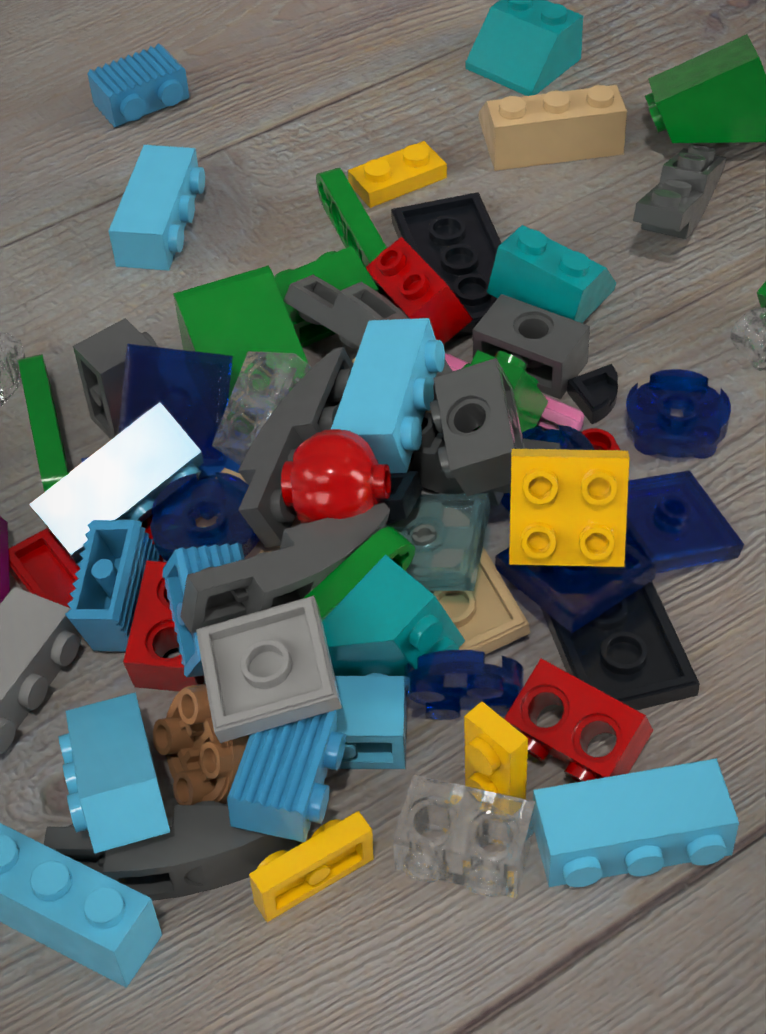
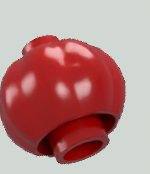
M323 430L302 442L294 451L293 461H286L284 463L281 473L283 501L287 507H294L301 523H309L324 518L344 519L365 513L374 505H377L380 499H388L390 497V468L388 464L378 463L369 443L360 435L348 430Z

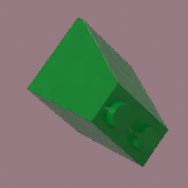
M748 34L648 78L652 93L645 95L649 105L651 117L658 133L667 130L672 143L766 142V73Z
M269 265L173 293L186 367L219 436L261 430L277 406L311 370Z

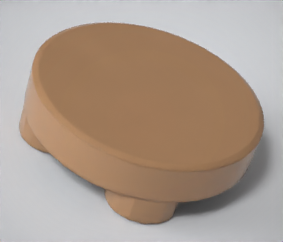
M206 684L187 686L173 699L167 717L158 719L153 727L154 746L158 753L166 755L169 770L174 780V796L179 805H195L202 801L228 804L227 797L249 736L220 743L213 729Z

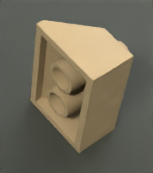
M596 85L587 89L571 91L555 90L546 94L523 97L508 96L499 100L486 101L479 110V122L494 171L624 154L627 109L617 85Z

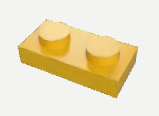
M425 141L409 145L404 149L378 159L370 160L365 164L348 170L350 185L369 208L447 178V163Z
M481 701L464 716L465 785L470 795L478 804L488 809L493 807L509 821L526 806L528 738Z
M357 811L343 820L334 819L326 822L313 833L310 839L289 851L280 850L272 853L258 865L255 871L249 874L254 904L266 922L276 918L374 860L372 829L361 813Z

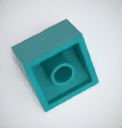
M499 0L491 6L465 62L466 69L525 96L537 95L581 59L583 15L566 9L563 5L554 4L547 0Z
M521 225L498 246L487 293L496 298L503 294L583 323L614 291L616 281L606 267L590 260L585 254L573 251L547 238L540 231Z
M386 554L322 621L335 676H365L371 673H382L388 676H405L406 685L426 683L435 673L444 671L453 663L458 655L459 647L465 642V639L436 596Z

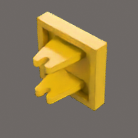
M511 449L509 565L624 567L629 452L623 450Z

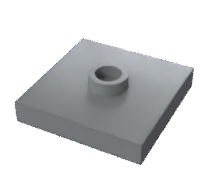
M314 596L196 629L213 729L220 743L342 708L321 615Z

